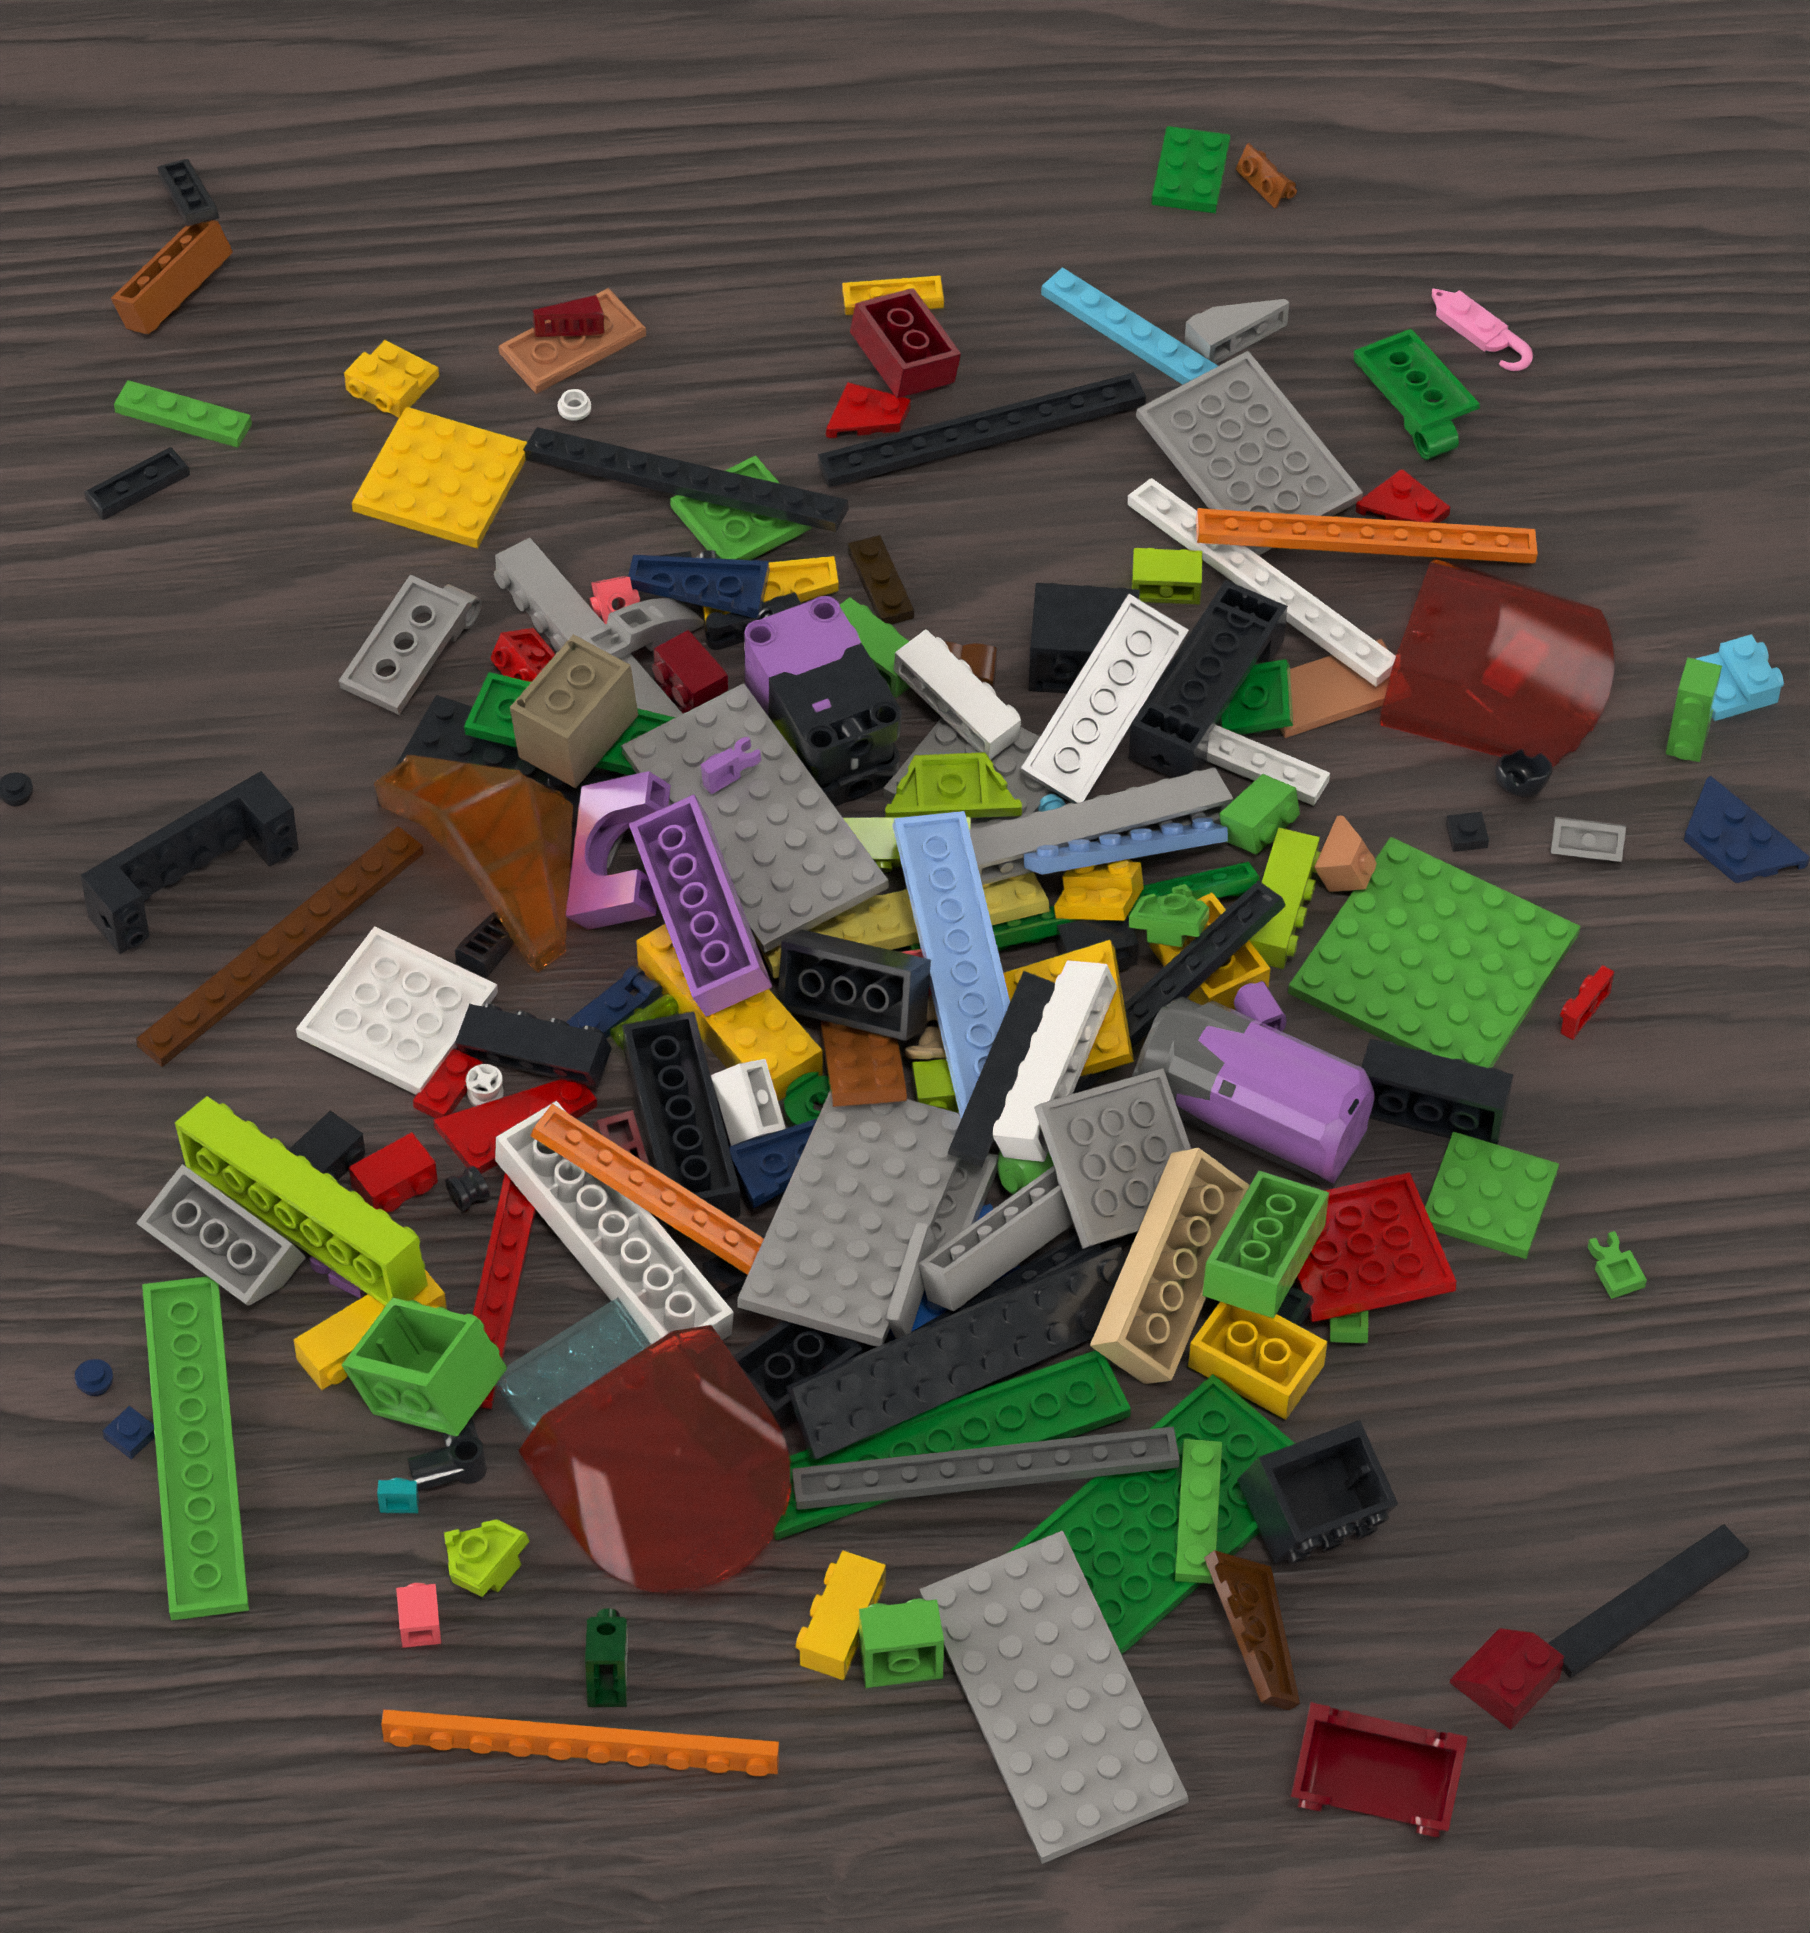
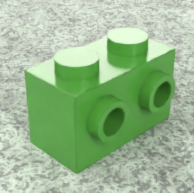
M1265 774L1259 776L1219 813L1221 825L1227 827L1228 841L1226 842L1257 855L1265 846L1273 842L1278 828L1285 829L1300 815L1296 787Z

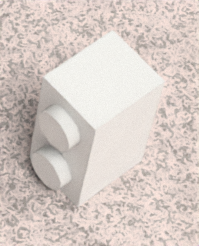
M766 1059L737 1064L711 1075L731 1146L786 1129Z

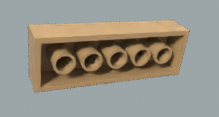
M1200 1148L1171 1153L1090 1344L1092 1348L1143 1384L1171 1381L1206 1299L1205 1296H1202L1206 1261L1250 1187L1249 1184Z

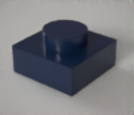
M128 1406L102 1430L104 1439L131 1460L155 1438L154 1424L131 1406Z

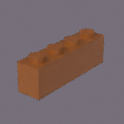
M211 220L188 227L186 225L111 297L126 329L149 335L159 327L160 323L172 311L178 309L181 303L194 290L198 289L212 272L222 266L223 262L233 251L218 221Z

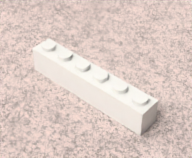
M1067 960L1062 973L1058 975L1055 982V990L1049 1003L1044 1007L1043 1018L1038 1030L1031 1037L1030 1048L1026 1058L1019 1065L1015 1084L1006 1096L1005 1107L1001 1117L995 1122L993 1127V1138L1003 1157L1045 1161L1049 1150L1034 1106L1073 1094L1117 989L1107 964Z

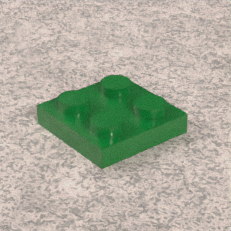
M1287 659L1255 664L1222 714V728L1243 735L1294 726L1290 665Z

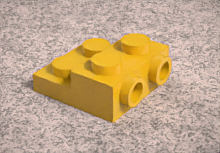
M384 340L371 355L363 352L344 372L346 391L356 398H362L370 402L381 411L389 412L400 418L405 407L410 408L439 377V367Z
M1130 859L1066 870L1062 877L1064 890L1054 905L1055 917L1058 919L1125 921L1144 888L1141 862H1133Z

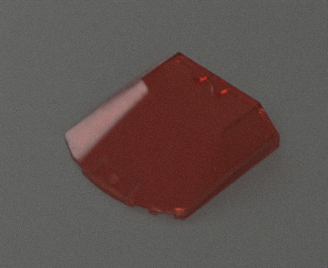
M1435 559L1430 562L1392 667L1381 710L1380 725L1501 757L1503 754H1512L1519 749H1523L1524 753L1529 757H1534L1541 752L1550 760L1553 767L1570 750L1574 752L1588 732L1593 731L1608 702L1614 674V648L1608 623L1602 611L1592 606L1497 575Z

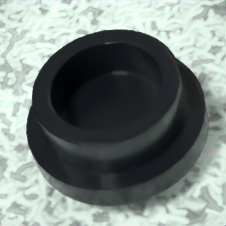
M13 772L0 779V798L6 804L20 806L29 800L33 792V784L27 775Z

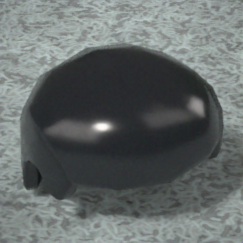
M1519 749L1512 754H1503L1495 765L1496 781L1502 789L1512 795L1522 798L1532 797L1538 794L1549 781L1552 774V763L1541 752L1534 757L1527 756L1523 749Z

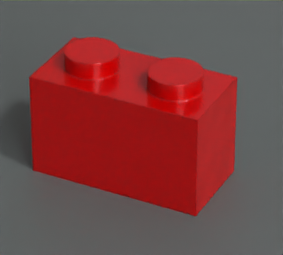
M413 1132L349 1167L352 1189L360 1194L367 1204L376 1210L382 1209L385 1212L396 1210L406 1200L417 1194L420 1195L428 1192L433 1185L438 1183L436 1162Z

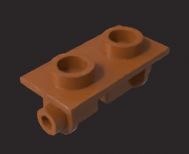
M1247 143L1235 170L1274 209L1278 207L1281 198L1291 199L1297 193L1295 182L1289 180L1283 173H1279L1277 171L1278 168L1266 157L1263 151H1258L1250 143Z

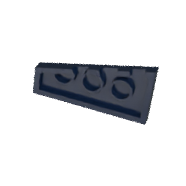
M817 1119L729 1147L735 1173L753 1208L786 1191Z

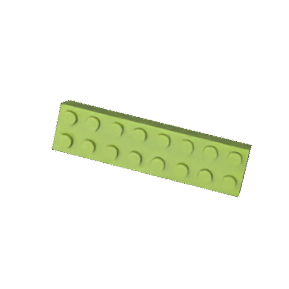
M206 1096L175 1122L187 1168L264 1224L386 1306L392 1297L410 1301L428 1285L424 1270L425 1263L419 1246L420 1239L411 1228L406 1226L403 1228L394 1222L384 1210H376L367 1204L360 1194L355 1191L349 1192L339 1185L332 1175L321 1173L312 1167L305 1157L301 1155L297 1157L288 1151L278 1139H270L261 1133L254 1123L248 1120L245 1122L236 1116L226 1104H218Z

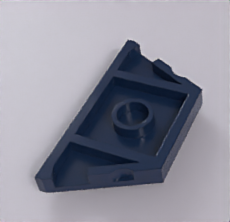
M1711 775L1706 779L1685 832L1684 841L1734 883L1749 881L1756 876L1767 877L1776 875L1780 868L1796 865L1799 870L1808 866L1810 857Z

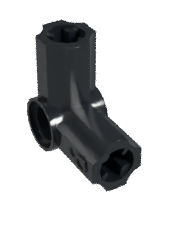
M472 1417L458 1436L442 1433L445 1448L407 1458L412 1480L417 1481L418 1491L455 1480L465 1484H472L480 1481L485 1476L487 1468L483 1443L478 1437Z

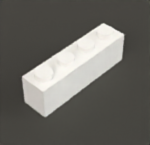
M925 629L895 652L894 672L979 753L985 752L991 760L1019 738L1021 719L1016 709L1011 705H1005L988 683H982L973 674L972 669L964 660H958L949 651L948 646L941 638H935Z

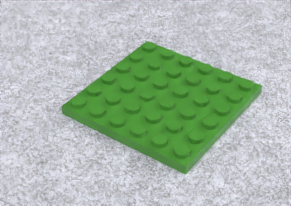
M1390 837L1375 859L1377 863L1375 871L1366 889L1354 890L1290 982L1288 994L1398 1046L1414 1050H1426L1434 1055L1450 1059H1462L1470 1064L1492 1068L1579 936L1581 926Z

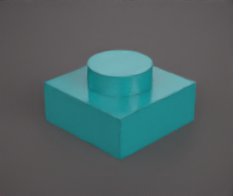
M405 1478L378 1480L377 1496L380 1513H418L419 1494L417 1481H409Z

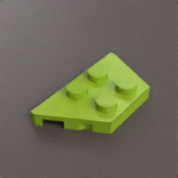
M985 752L914 755L908 766L907 775L902 777L897 786L894 799L885 808V817H913L965 811L966 817L971 818L1022 816V802L1019 799H1014L1007 789L1008 783L1000 773L994 770L993 763Z

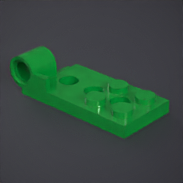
M1412 329L1354 350V362L1403 415L1404 428L1413 437L1416 450L1424 460L1458 448L1459 437L1451 420L1480 409V403ZM1431 399L1439 400L1438 402H1428Z

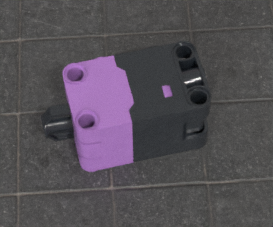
M820 596L787 610L781 601L769 605L760 611L757 619L749 623L745 629L746 687L820 788H822L834 807L883 789L899 771L900 754L894 741L901 734L902 711L893 697L886 680L880 675L861 643L856 629L848 621L839 603L832 597Z

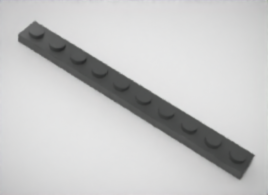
M1174 1427L793 1468L792 1480L796 1509L799 1510L1178 1468L1180 1459Z

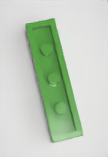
M127 380L114 403L115 413L239 448L252 425L251 415L129 380Z
M1184 1439L1175 1581L1214 1584L1204 1557L1216 1550L1222 1442Z

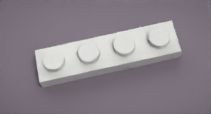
M1215 725L1209 734L1208 762L1253 781L1262 774L1296 787L1298 800L1314 806L1329 782V772Z

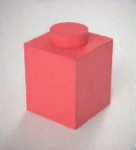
M412 1583L406 1587L396 1588L402 1648L441 1644L436 1584Z

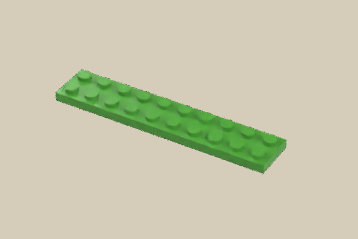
M208 1276L142 1284L170 1618L172 1621L249 1611L219 1284Z

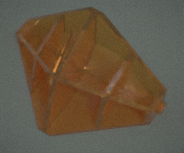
M407 755L400 764L374 782L379 804L383 808L422 825L473 879L527 962L537 973L566 952L568 919L566 917V905L570 881L573 805L560 791H554L530 779L519 770L417 755Z

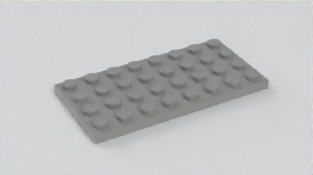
M744 683L621 745L622 754L636 774L650 771L671 785L669 805L691 795L696 796L709 817L753 937L764 953L781 945L782 940L802 929L808 931L889 888L886 876ZM749 737L751 748L744 752L751 753L759 749L761 761L755 766L747 767L740 771L741 778L710 794L703 786L700 764L704 763L710 756L717 753L720 754L730 747L734 751V746L739 739Z
M829 1092L738 1296L737 1307L876 1347L883 1345L890 1330L889 1322H887L885 1317L916 1223H926L932 1229L961 1159L948 1154L961 1121L960 1114L909 1099L901 1102L833 1107L831 1092Z
M1063 1531L919 1589L922 1599H937L944 1649L1042 1864L1189 1803L1185 1788Z

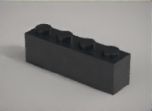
M488 1003L483 1004V1006L469 1004L455 1041L461 1052L483 1062L594 1087L599 1086L612 1050L604 1033L598 1028L587 1025L583 1026V1028H577L557 1018H550L549 1021L537 1019L534 1015L525 1011H516V1014L509 1013L496 1005Z

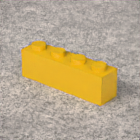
M425 1270L428 1285L411 1300H415L422 1305L447 1309L444 1291ZM369 1294L293 1339L297 1361L321 1390L332 1384H338L347 1378L348 1375L342 1367L343 1362L386 1307Z

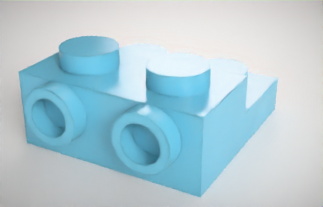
M1752 634L1720 643L1719 652L1697 658V660L1722 666L1712 706V718L1714 721L1778 703L1780 690L1784 684L1782 673L1779 668L1770 667L1766 645L1763 642L1757 643Z

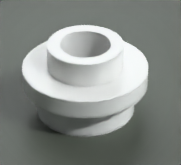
M570 389L564 392L559 399L558 412L567 420H581L590 414L591 401L583 391Z

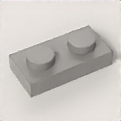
M1555 817L1551 853L1622 862L1626 825Z

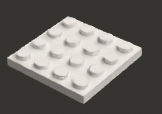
M374 926L296 1028L297 1038L416 1095L418 1092L421 1093L452 1049H457L455 1041L469 1004L483 1006L485 1003L490 1004L498 993L497 984Z

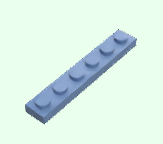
M1196 818L1192 820V824L1185 826L1180 823H1167L1161 825V830L1134 829L1130 831L1131 835L1123 837L1118 834H1105L1099 837L1100 841L1072 840L1068 842V846L1061 848L1056 845L1037 847V852L1024 854V868L1043 875L1228 841L1227 827L1213 823L1212 818Z

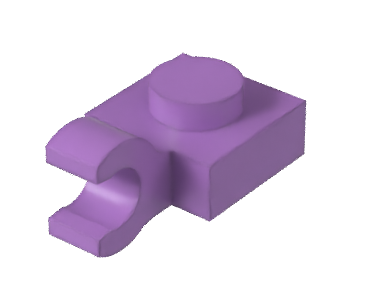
M749 737L739 739L734 746V751L730 747L720 754L717 753L710 756L704 763L700 764L703 786L710 794L741 778L740 771L747 767L755 766L761 761L759 749L751 753L744 752L751 748Z

